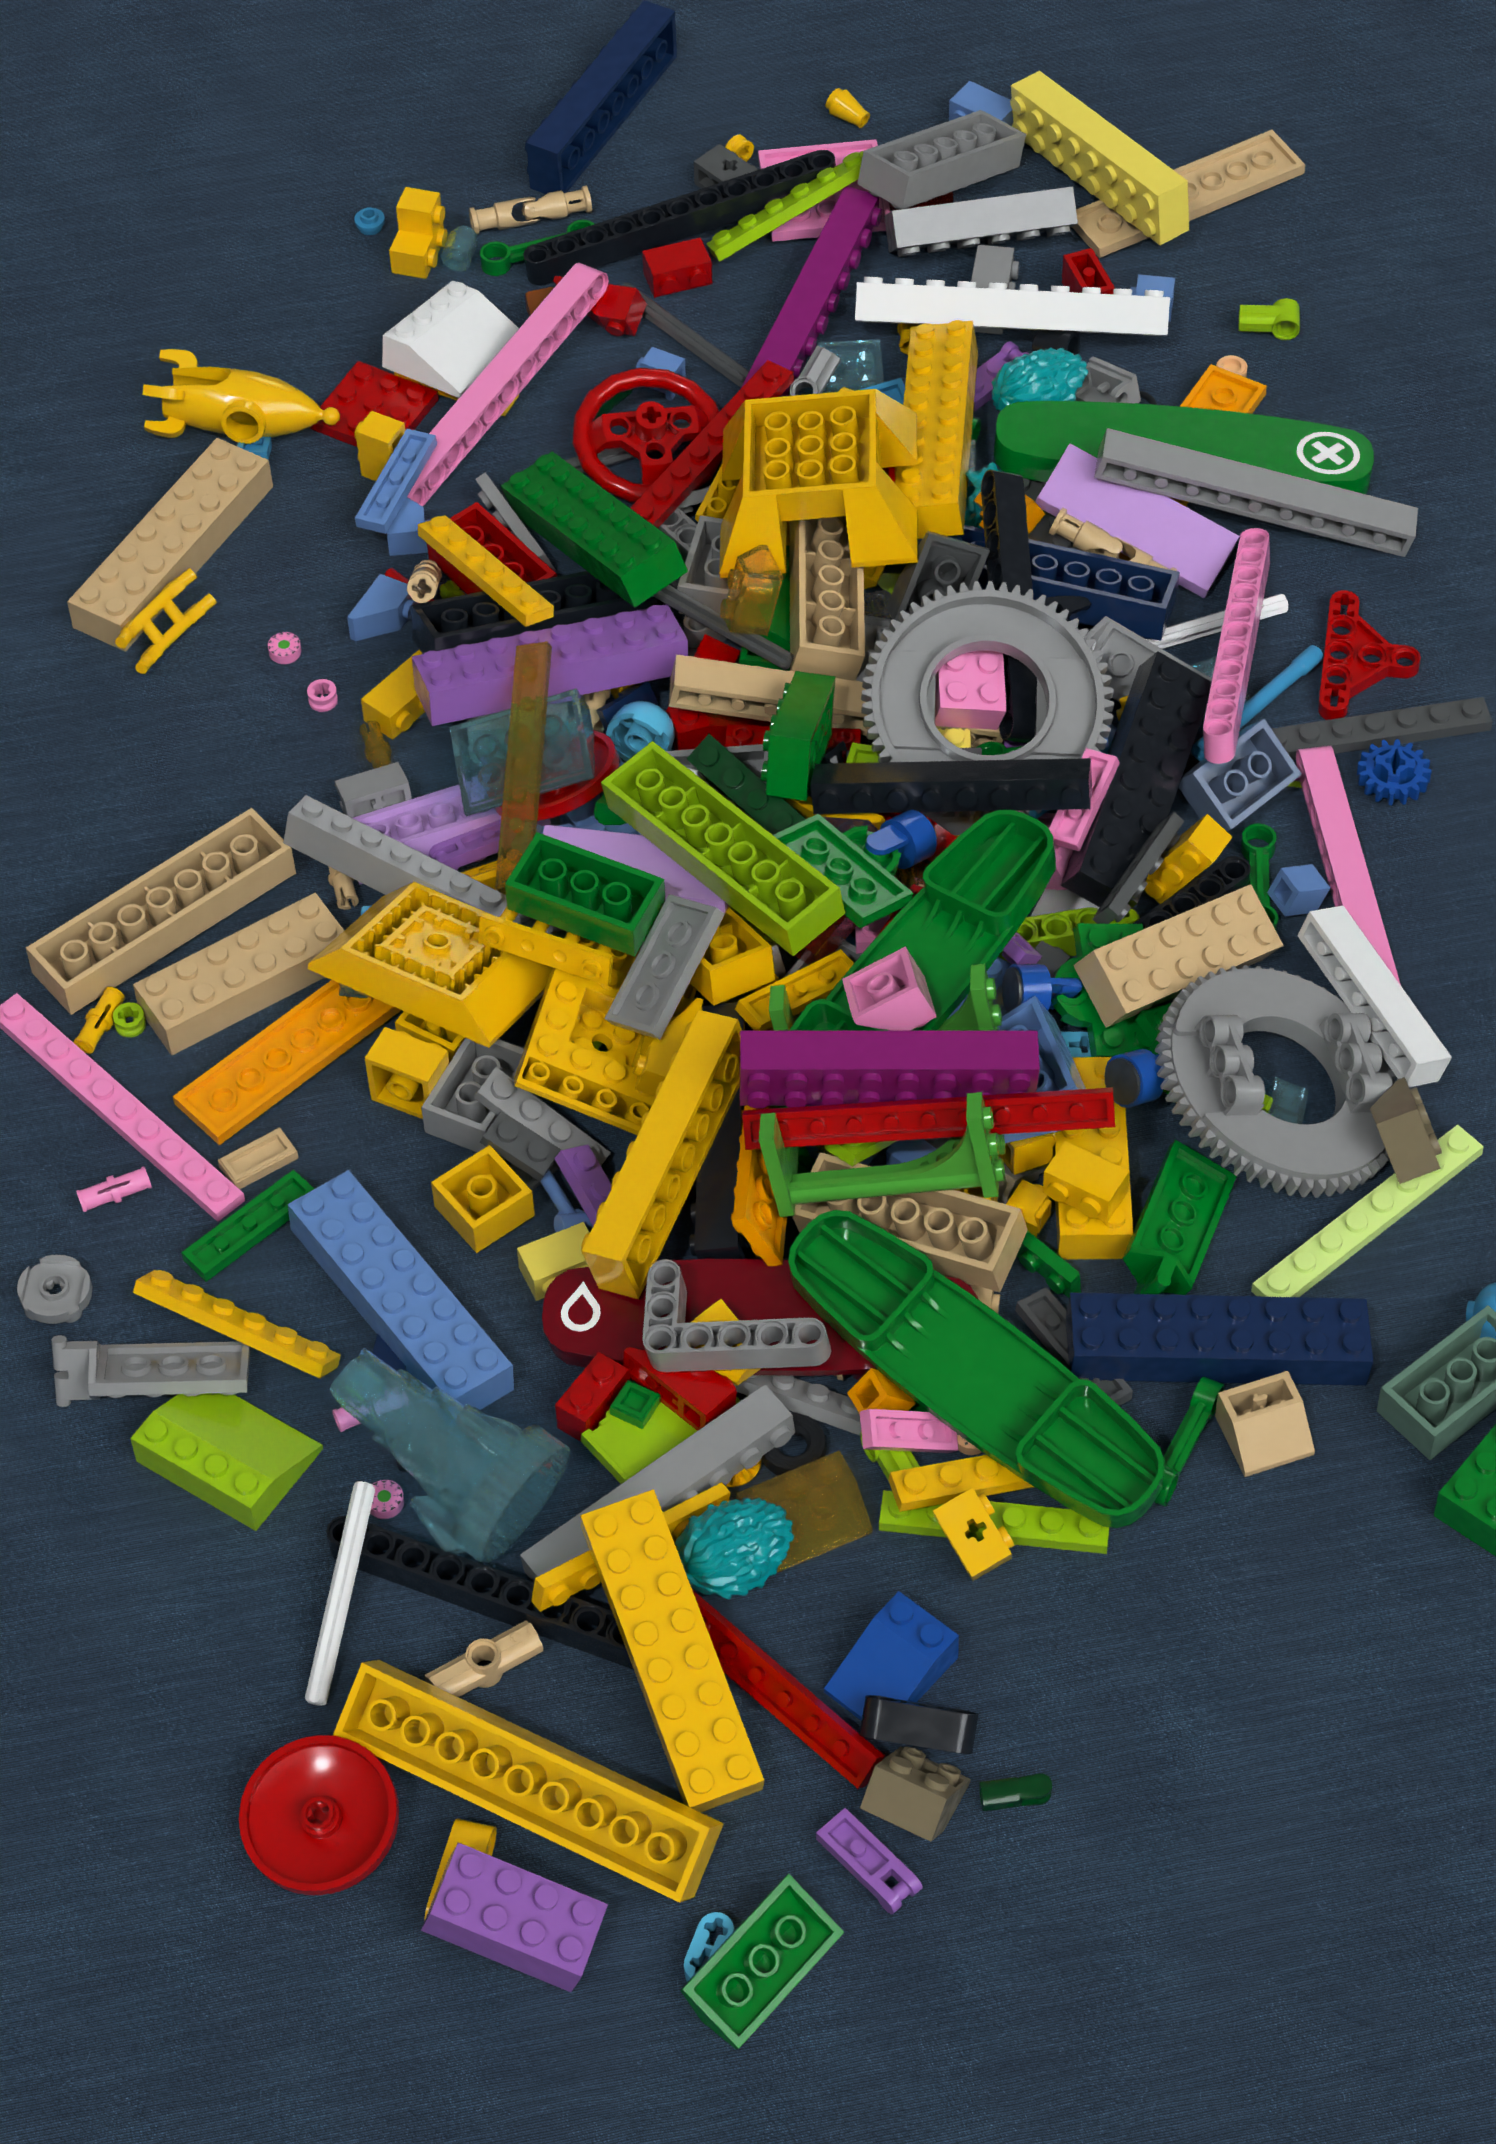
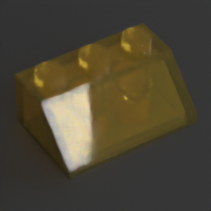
M840 1450L736 1493V1499L740 1501L743 1498L751 1500L760 1498L766 1502L774 1503L776 1506L780 1505L787 1512L786 1519L792 1521L791 1533L794 1535V1539L790 1542L787 1557L778 1566L777 1573L873 1533L857 1481Z

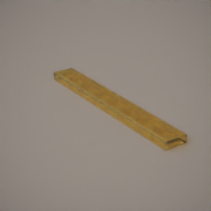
M548 641L516 646L495 889L501 893H506L505 883L537 831L552 646Z

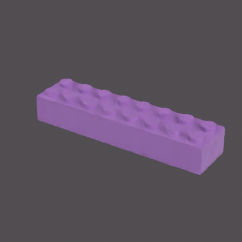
M653 605L637 611L620 612L616 615L602 618H589L583 622L556 625L553 628L534 632L526 631L519 635L492 638L480 643L462 644L455 648L428 651L421 655L412 656L414 687L431 725L435 726L671 677L676 654L688 656V639L669 605Z

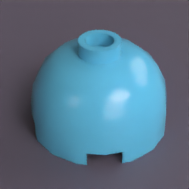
M635 701L624 705L617 711L608 724L606 735L615 744L619 757L627 762L652 741L665 751H671L675 730L670 716L658 705L647 701Z

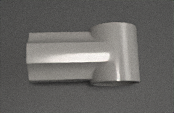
M817 345L800 376L791 384L790 395H798L799 391L804 387L812 388L813 394L823 393L841 359L829 350Z

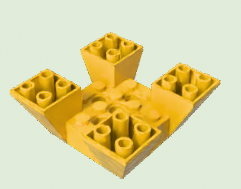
M877 389L745 400L723 429L722 478L723 481H740L721 523L720 578L786 573V521L846 516L852 568L918 563L917 508L882 469L886 467L917 465L916 412Z

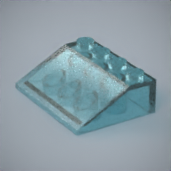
M577 688L450 727L463 810L466 817L595 778L592 720L589 706Z

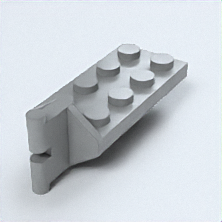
M1107 616L1088 632L1085 641L1095 639L1096 645L1092 651H1102L1103 655L1098 663L1108 664L1107 671L1103 675L1111 676V683L1107 687L1113 688L1112 698L1119 703L1120 698L1129 695L1138 667L1157 651L1212 682V678Z
M62 1335L54 1336L51 1339L53 1368L56 1371H60L54 1374L56 1405L60 1407L69 1406L71 1400H100V1396L121 1398L126 1395L159 1397L165 1394L197 1396L206 1393H221L223 1395L247 1393L250 1346L239 1341L101 1345L98 1341L67 1342L66 1337Z

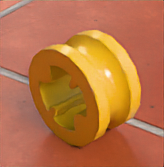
M741 134L733 136L725 146V148L735 152L738 157L746 162L754 152L753 143L746 140Z

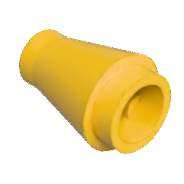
M835 89L826 101L825 107L829 110L830 115L854 124L859 128L864 127L870 118V113L859 104L847 89Z

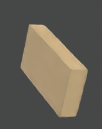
M279 1127L218 1159V1164L227 1179L237 1188L242 1189L299 1159L297 1150Z

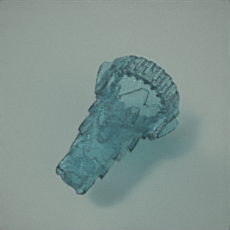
M363 1348L358 1357L353 1359L343 1369L330 1387V1392L340 1406L374 1433L372 1439L390 1452L397 1462L417 1480L429 1495L415 1496L411 1500L410 1506L416 1510L422 1524L445 1552L453 1554L467 1552L476 1560L487 1563L497 1559L520 1538L522 1533L526 1531L532 1521L538 1516L553 1494L570 1459L569 1455L571 1452L569 1447L541 1426L534 1424L522 1430L517 1425L504 1419L488 1416L467 1403L464 1406L437 1386L432 1390L409 1372L403 1369L396 1371L366 1348Z

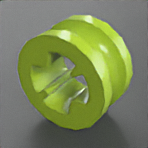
M126 1002L114 1010L113 1021L116 1032L120 1036L132 1038L141 1034L146 1028L144 1011L139 1004ZM133 1017V1022L126 1023L125 1018Z

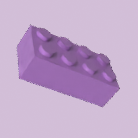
M458 1842L447 1862L421 1931L572 1992L583 1975L608 1904Z

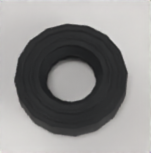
M791 1413L795 1427L793 1435L800 1436L806 1441V1450L801 1455L790 1457L780 1452L779 1448L774 1447L761 1458L767 1469L775 1475L787 1479L803 1478L812 1474L822 1464L826 1454L825 1434L820 1425L809 1416L799 1413Z

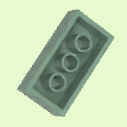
M1486 1306L1381 1387L1377 1412L1429 1460L1496 1409V1339L1491 1337L1480 1338L1482 1327L1486 1321L1496 1331V1312L1490 1306Z

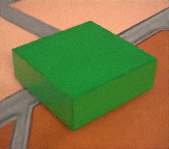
M627 1380L610 1406V1415L643 1429L660 1404L661 1395Z

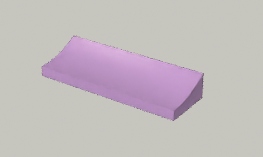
M1069 443L1035 503L1042 510L1055 517L1062 508L1067 509V514L1082 522L1089 521L1108 532L1110 536L1117 537L1152 555L1153 560L1169 569L1172 567L1176 568L1177 572H1180L1178 584L1205 598L1229 559L1240 536L1167 496L1094 478L1097 458ZM1124 550L1121 551L1122 554L1129 557Z
M490 774L356 816L353 819L429 856L432 846L500 820L503 817L495 811L488 796V783L493 775ZM550 819L520 822L523 827L532 824H539L541 826L551 825Z
M545 825L544 835L663 878L665 882V900L670 894L717 907L723 913H726L730 906L643 835Z

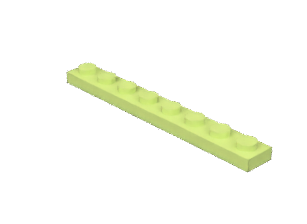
M1457 1124L1438 1139L1442 1153L1436 1155L1441 1169L1399 1184L1394 1173L1253 1282L1251 1292L1261 1297H1300L1480 1157L1484 1146Z

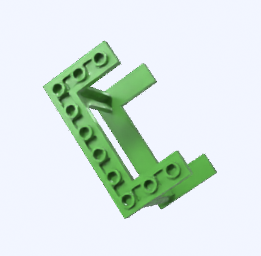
M985 964L971 965L970 992L960 1009L948 1018L937 1031H1005L999 1030V1026H1002L1000 1004L993 1003V1000L997 998L995 979L988 978ZM785 985L771 986L769 1014L774 1031H789L795 1023ZM982 1092L967 1093V1126L963 1137H951L935 1151L909 1162L797 1174L799 1147L785 1148L776 1113L761 1114L759 1143L779 1216L789 1217L794 1216L795 1204L982 1187L984 1198L999 1197V1181H1005L1003 1159H999V1155L1006 1153L1004 1134L991 1133L990 1129L994 1128L991 1106L985 1107Z

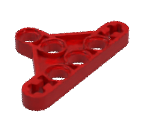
M1347 590L1335 592L1331 596L1318 703V712L1326 720L1346 717L1349 699L1386 677L1411 678L1418 673L1421 656L1418 650L1407 645L1390 644L1358 615L1359 598L1355 593ZM1341 605H1347L1346 615L1340 614ZM1336 627H1345L1350 632L1345 635H1340L1335 633L1333 629ZM1335 651L1344 652L1347 655V657L1344 659H1336L1332 657L1330 654ZM1366 655H1376L1381 660L1371 663L1363 657ZM1407 658L1412 660L1413 664L1402 666L1398 664L1397 660ZM1340 676L1345 681L1340 684H1334L1328 678ZM1331 696H1338L1336 707L1330 706Z

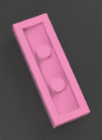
M1088 748L1085 749L1082 758H1091L1092 797L1090 809L1057 810L1049 827L1055 845L1080 851L1120 764L1116 756Z
M884 1409L860 1411L863 1449L933 1453L958 1451L957 1433L930 1412Z

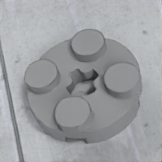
M49 1255L39 1259L40 1264L35 1265L32 1269L28 1266L22 1272L17 1284L18 1297L26 1316L31 1320L48 1324L73 1323L80 1319L82 1311L87 1307L92 1297L90 1276L87 1270L81 1267L80 1262L66 1255ZM54 1284H60L61 1292L57 1294L46 1292L47 1289H53Z

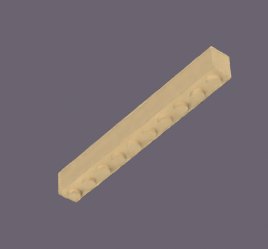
M676 654L670 677L669 707L771 722L772 715H776L779 698L783 699L785 683H791L795 672ZM835 678L832 728L861 729V735L867 736V730L871 727L863 726L864 717L867 716L861 713L862 704L866 703L861 700L862 690H866L862 687L863 682ZM936 726L937 729L941 728L942 730H945L946 728H948V729H953V728H954V729H959V727H941V726ZM999 727L997 730L961 728L962 730H970L971 748H976L986 742H1003Z

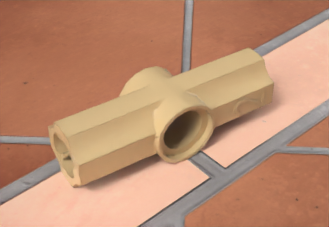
M525 1620L492 1639L480 1638L474 1640L467 1647L466 1653L427 1673L425 1681L460 1697L477 1687L488 1688L494 1686L500 1681L504 1672L543 1652V1644L532 1624ZM483 1660L491 1661V1663L486 1666L477 1665V1663Z

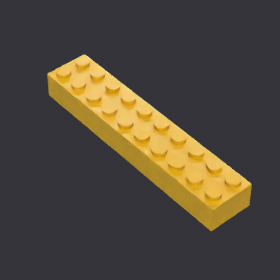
M954 320L949 323L934 325L925 323L911 327L903 405L917 414V465L898 466L895 484L917 508L918 539H923L927 531L944 536L964 535L968 486L966 472L969 470L978 360L973 320Z
M381 1660L361 1663L333 1733V1736L356 1742L376 1757L679 1903L695 1897L724 1823Z

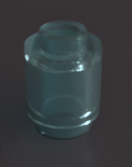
M458 226L450 232L441 253V260L446 267L454 271H464L469 268L478 246L475 231L467 226Z

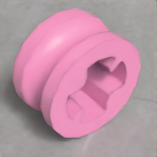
M318 679L308 686V702L313 710L326 712L335 708L338 703L336 686L332 681Z

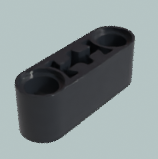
M866 1695L859 1734L871 1739L961 1754H972L979 1714L966 1710Z

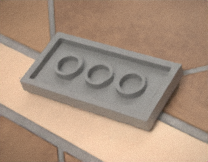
M669 894L604 1019L612 1025L660 1040L725 914L717 907Z

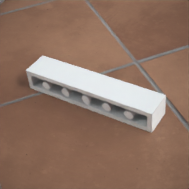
M1344 906L1309 911L1297 936L1351 1013H1365L1368 1016L1371 1024L1370 1040L1379 1046L1382 1057L1398 1079L1405 1077L1409 1087L1438 1082L1452 1058L1346 908Z

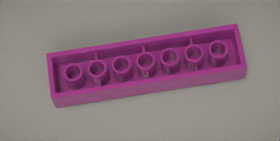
M740 1031V1106H750L752 1108H765L767 1106L804 1107L965 1097L967 1093L982 1092V1095L1029 1093L1036 1092L1040 1070L1038 1031Z

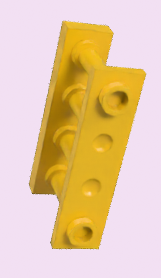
M507 907L499 917L485 912L481 913L478 943L606 986L611 982L613 960L611 952L613 948L599 944L597 949L578 944L582 937L570 932L566 934L564 939L545 933L550 925L536 920L531 928L515 923L513 921L519 913L511 911Z

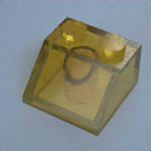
M759 545L738 556L734 569L729 571V591L727 599H723L721 602L720 616L724 619L730 632L768 636L783 575L767 545Z

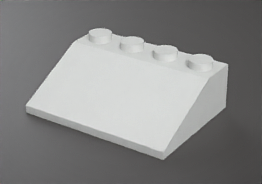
M451 281L383 335L382 367L460 398L519 328L478 290L468 287L464 283Z

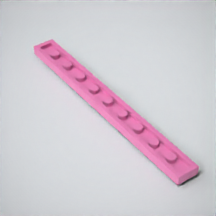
M18 993L0 1005V1028L217 1222L245 1202L244 1193Z

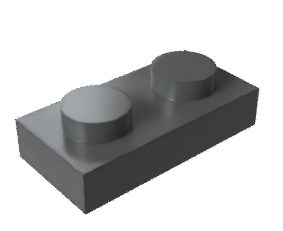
M502 1111L495 1118L480 1141L486 1147L490 1145L501 1157L538 1181L543 1179L555 1162L554 1158L561 1151L560 1148Z

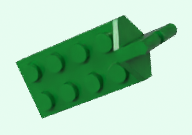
M1176 1139L1166 1152L1134 1229L1133 1236L1122 1258L1138 1283L1134 1294H1161L1164 1292L1186 1295L1192 1289L1237 1177Z

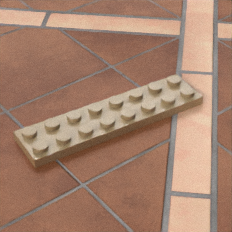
M1269 130L1176 168L1174 171L1188 180L1189 221L1300 176L1305 172V164L1273 130ZM1101 200L1076 209L1078 224L1072 226V228L1093 249L1099 258L1149 238L1134 225L1125 221L1113 209L1108 208Z

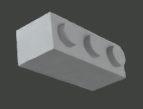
M978 245L971 282H976V288H988L989 283H1006L1007 289L1015 290L1016 282H1012V279H1018L1019 261H1014V248ZM974 327L975 332L1003 334L1002 328Z

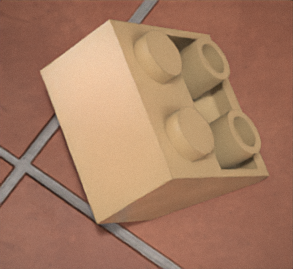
M1288 1371L1218 1393L1215 1417L1244 1477L1315 1454L1304 1403Z

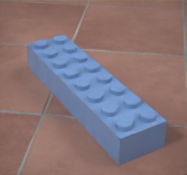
M349 1170L288 1204L291 1231L374 1332L381 1336L404 1363L407 1372L452 1426L514 1390L513 1365Z

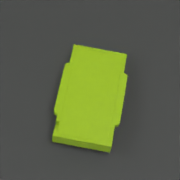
M736 1397V1404H737V1403L740 1402V1400ZM660 1402L643 1429L610 1415L609 1409L606 1412V1418L599 1422L597 1429L591 1431L589 1428L581 1433V1443L622 1484L693 1435L697 1430Z

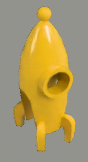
M160 350V361L179 366V368H172L173 385H143L142 395L162 398V414L165 418H168L165 421L145 420L144 429L154 435L167 438L180 436L184 432L186 425L206 431L226 434L235 442L251 444L258 441L261 437L273 438L304 430L320 420H323L327 425H335L340 419L339 411L336 408L328 407L322 410L311 397L279 378L240 369L198 367L195 355L187 350Z

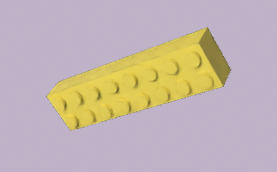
M1040 70L1011 85L1012 127L1026 134L1025 143L1036 153L1041 154L1053 166L1066 173L1071 180L1079 183L1091 195L1103 201L1108 208L1113 209L1125 221L1134 225L1146 237L1151 238L1160 246L1189 231L1188 180Z

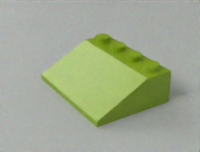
M206 1393L197 1396L178 1394L155 1409L130 1438L136 1462L257 1531L323 1450L322 1444L236 1395H223L221 1393Z

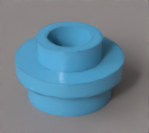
M372 207L360 210L354 218L356 227L364 235L379 233L385 223L383 212Z

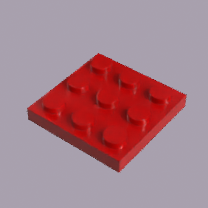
M357 361L320 406L322 410L328 407L336 408L340 414L339 421L335 425H327L323 420H320L312 425L310 429L357 447V441L354 436L355 429L360 421H364L368 414L374 411L404 422L405 431L406 429L415 430L438 402V391Z

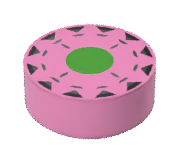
M289 632L278 633L271 637L268 642L269 656L271 660L278 664L293 663L301 655L300 640L295 634Z
M380 1480L373 1483L375 1494L370 1514L379 1519H389L398 1515L404 1506V1496L401 1487L391 1480Z

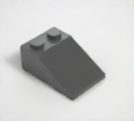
M927 531L918 545V563H907L897 579L887 604L891 618L899 621V614L902 610L910 614L909 608L912 602L921 607V599L924 595L933 601V594L937 589L943 596H946L947 586L950 585L956 593L959 592L961 583H965L969 591L973 590L974 582L978 581L990 552L989 548Z

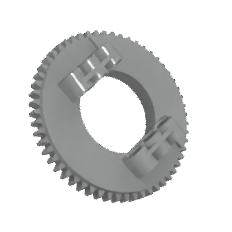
M975 581L971 591H969L965 583H961L958 593L950 585L947 586L946 596H943L937 589L934 591L933 601L924 595L921 599V607L912 602L909 608L910 614L902 610L899 614V621L894 619L890 621L889 629L891 631L885 629L882 631L881 639L883 641L875 642L874 650L876 652L870 653L868 662L871 664L866 665L864 674L868 677H863L862 687L866 690H862L861 700L866 702L862 704L861 713L867 715L864 717L863 726L871 727L867 730V739L875 740L872 742L871 747L873 752L881 751L878 756V762L1082 758L1086 748L1101 752L1100 750H1104L1107 743L1105 738L1109 737L1111 728L1107 725H1111L1113 715L1108 712H1112L1114 702L1108 700L1112 698L1114 690L1107 687L1110 685L1112 678L1110 675H1103L1107 671L1108 664L1098 663L1103 653L1102 651H1092L1096 645L1095 639L1085 641L1089 631L1087 628L1076 630L1079 624L1078 618L1067 621L1069 610L1065 609L1057 613L1058 602L1054 601L1049 606H1046L1045 595H1041L1037 600H1033L1032 589H1029L1022 596L1019 585H1016L1012 592H1008L1005 582H1002L999 590H995L992 581H988L985 590H982L979 582ZM996 651L1009 655L1026 665L1037 677L1035 696L1036 736L1021 748L1001 755L974 754L949 742L935 726L936 673L944 664L968 652ZM1020 810L1029 815L1030 810ZM1035 810V811L1039 814V813H1041L1042 810ZM994 811L954 812V817L958 819L961 814H966L968 821H973L975 816L983 817L985 814Z
M1244 965L1242 969H1237L1235 966H1231L1228 972L1220 968L1216 974L1210 971L1205 978L1199 976L1195 983L1190 982L1186 989L1181 990L1164 1014L1163 1021L1158 1028L1160 1032L1156 1037V1041L1159 1044L1156 1046L1155 1052L1160 1055L1155 1060V1063L1161 1066V1068L1157 1072V1076L1165 1079L1160 1085L1161 1089L1170 1091L1165 1098L1166 1101L1177 1103L1171 1110L1172 1113L1183 1114L1184 1116L1179 1124L1192 1127L1188 1134L1190 1138L1200 1136L1201 1141L1198 1145L1200 1148L1211 1147L1209 1157L1222 1156L1221 1166L1225 1168L1229 1164H1233L1236 1176L1245 1171L1247 1182L1251 1183L1255 1177L1259 1178L1261 1188H1265L1270 1182L1274 1192L1278 1193L1284 1186L1289 1196H1292L1297 1189L1302 1197H1306L1310 1191L1315 1198H1319L1323 1191L1328 1197L1332 1196L1335 1191L1343 1194L1347 1188L1354 1190L1358 1184L1363 1185L1369 1178H1373L1388 1161L1389 1156L1370 1108L1396 1082L1394 1081L1396 1075L1389 1069V1065L1382 1057L1379 1046L1370 1040L1371 1024L1365 1013H1351L1338 996L1333 995L1324 987L1305 980L1299 975L1288 974L1284 970L1283 972L1276 971L1271 967L1269 969H1262L1261 966L1249 968L1247 965ZM1266 1031L1280 1034L1296 1041L1310 1051L1323 1065L1332 1081L1336 1097L1333 1117L1317 1124H1295L1278 1119L1262 1110L1264 1107L1262 1103L1265 1097L1264 1082L1261 1077L1252 1073L1254 1055L1248 1045L1241 1043L1243 1033Z

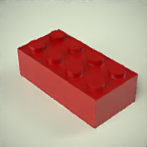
M478 502L449 518L526 583L557 577L555 571ZM427 544L429 560L435 561L438 567L441 568V571L466 594L483 591Z

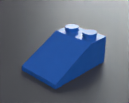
M898 1591L874 1616L825 1686L824 1693L861 1721L866 1695L917 1702L958 1659L959 1635Z

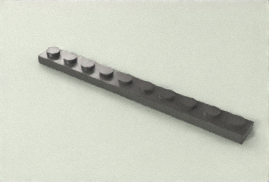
M1484 697L1271 729L1291 759L1296 760V751L1298 749L1331 745L1334 754L1369 749L1371 744L1381 747L1382 740H1386L1389 745H1394L1396 739L1400 740V744L1490 731L1493 721ZM1191 752L1183 775L1201 762Z

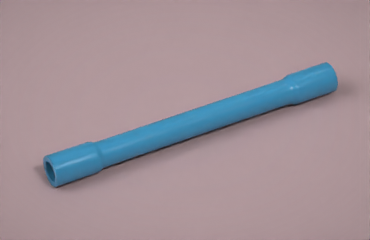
M1315 645L1307 647L1292 660L1288 667L1244 703L1240 729L1300 677L1305 676L1323 660V652L1319 647ZM1203 737L1194 743L1191 749L1192 755L1199 761L1205 759Z

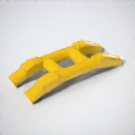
M188 568L180 576L169 582L138 615L122 628L120 634L115 639V644L119 648L124 649L143 630L152 641L153 645H150L144 651L135 666L136 671L140 674H145L167 648L192 624L205 615L210 608L217 604L214 597L208 593L199 602L193 604L182 613L172 601V599L186 589L185 587L198 578L191 568ZM161 609L165 611L174 623L164 634L159 631L151 620Z

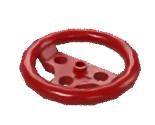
M635 368L610 375L586 394L574 416L572 444L583 471L596 484L610 494L635 503L673 462L672 454L682 442L694 440L719 413L716 402L693 380L670 370ZM638 387L663 388L684 397L691 404L690 406L664 408L658 402L648 401L642 403L636 411L602 414L595 419L601 406L615 395ZM682 419L686 420L690 426L678 428L673 422ZM614 426H622L627 432L617 435L610 429ZM605 449H624L639 460L642 484L633 483L615 475L599 460L597 455ZM658 450L663 454V457L652 459L647 455V452ZM720 462L695 489L701 488L712 479Z

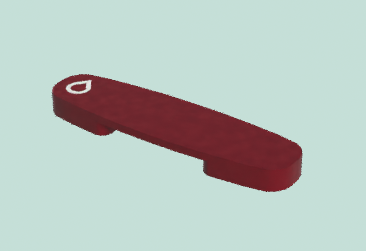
M763 1259L672 1260L680 1267L687 1288L685 1323L692 1322L707 1308L722 1299L738 1320L816 1318L824 1324L831 1345V1355L826 1362L821 1365L807 1367L762 1368L753 1375H852L853 1378L859 1381L870 1368L877 1369L828 1325L794 1289L788 1260H783V1264L778 1266H767ZM589 1267L569 1269L556 1276L547 1288L542 1313L544 1334L555 1356L566 1364L586 1368L598 1352L623 1365L624 1350L627 1347L645 1350L643 1345V1327L647 1283L639 1299L599 1289ZM945 1276L978 1299L970 1285L959 1278ZM669 1313L662 1315L661 1318L668 1316ZM811 1340L806 1344L815 1343L817 1340ZM779 1341L772 1342L769 1345H776L779 1343ZM663 1346L658 1350H663L666 1348V1346Z

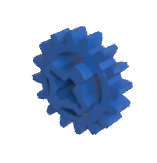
M1398 739L1395 740L1394 745H1389L1386 740H1382L1380 748L1371 744L1369 746V753H1361L1356 774L1359 775L1358 785L1365 786L1364 793L1366 795L1375 793L1376 802H1379L1382 798H1387L1388 805H1392L1394 799H1399L1402 805H1405L1407 797L1416 801L1419 798V792L1425 793L1427 791L1432 771L1429 769L1430 760L1423 759L1424 751L1422 749L1415 752L1412 751V743H1408L1403 747L1400 746V740Z

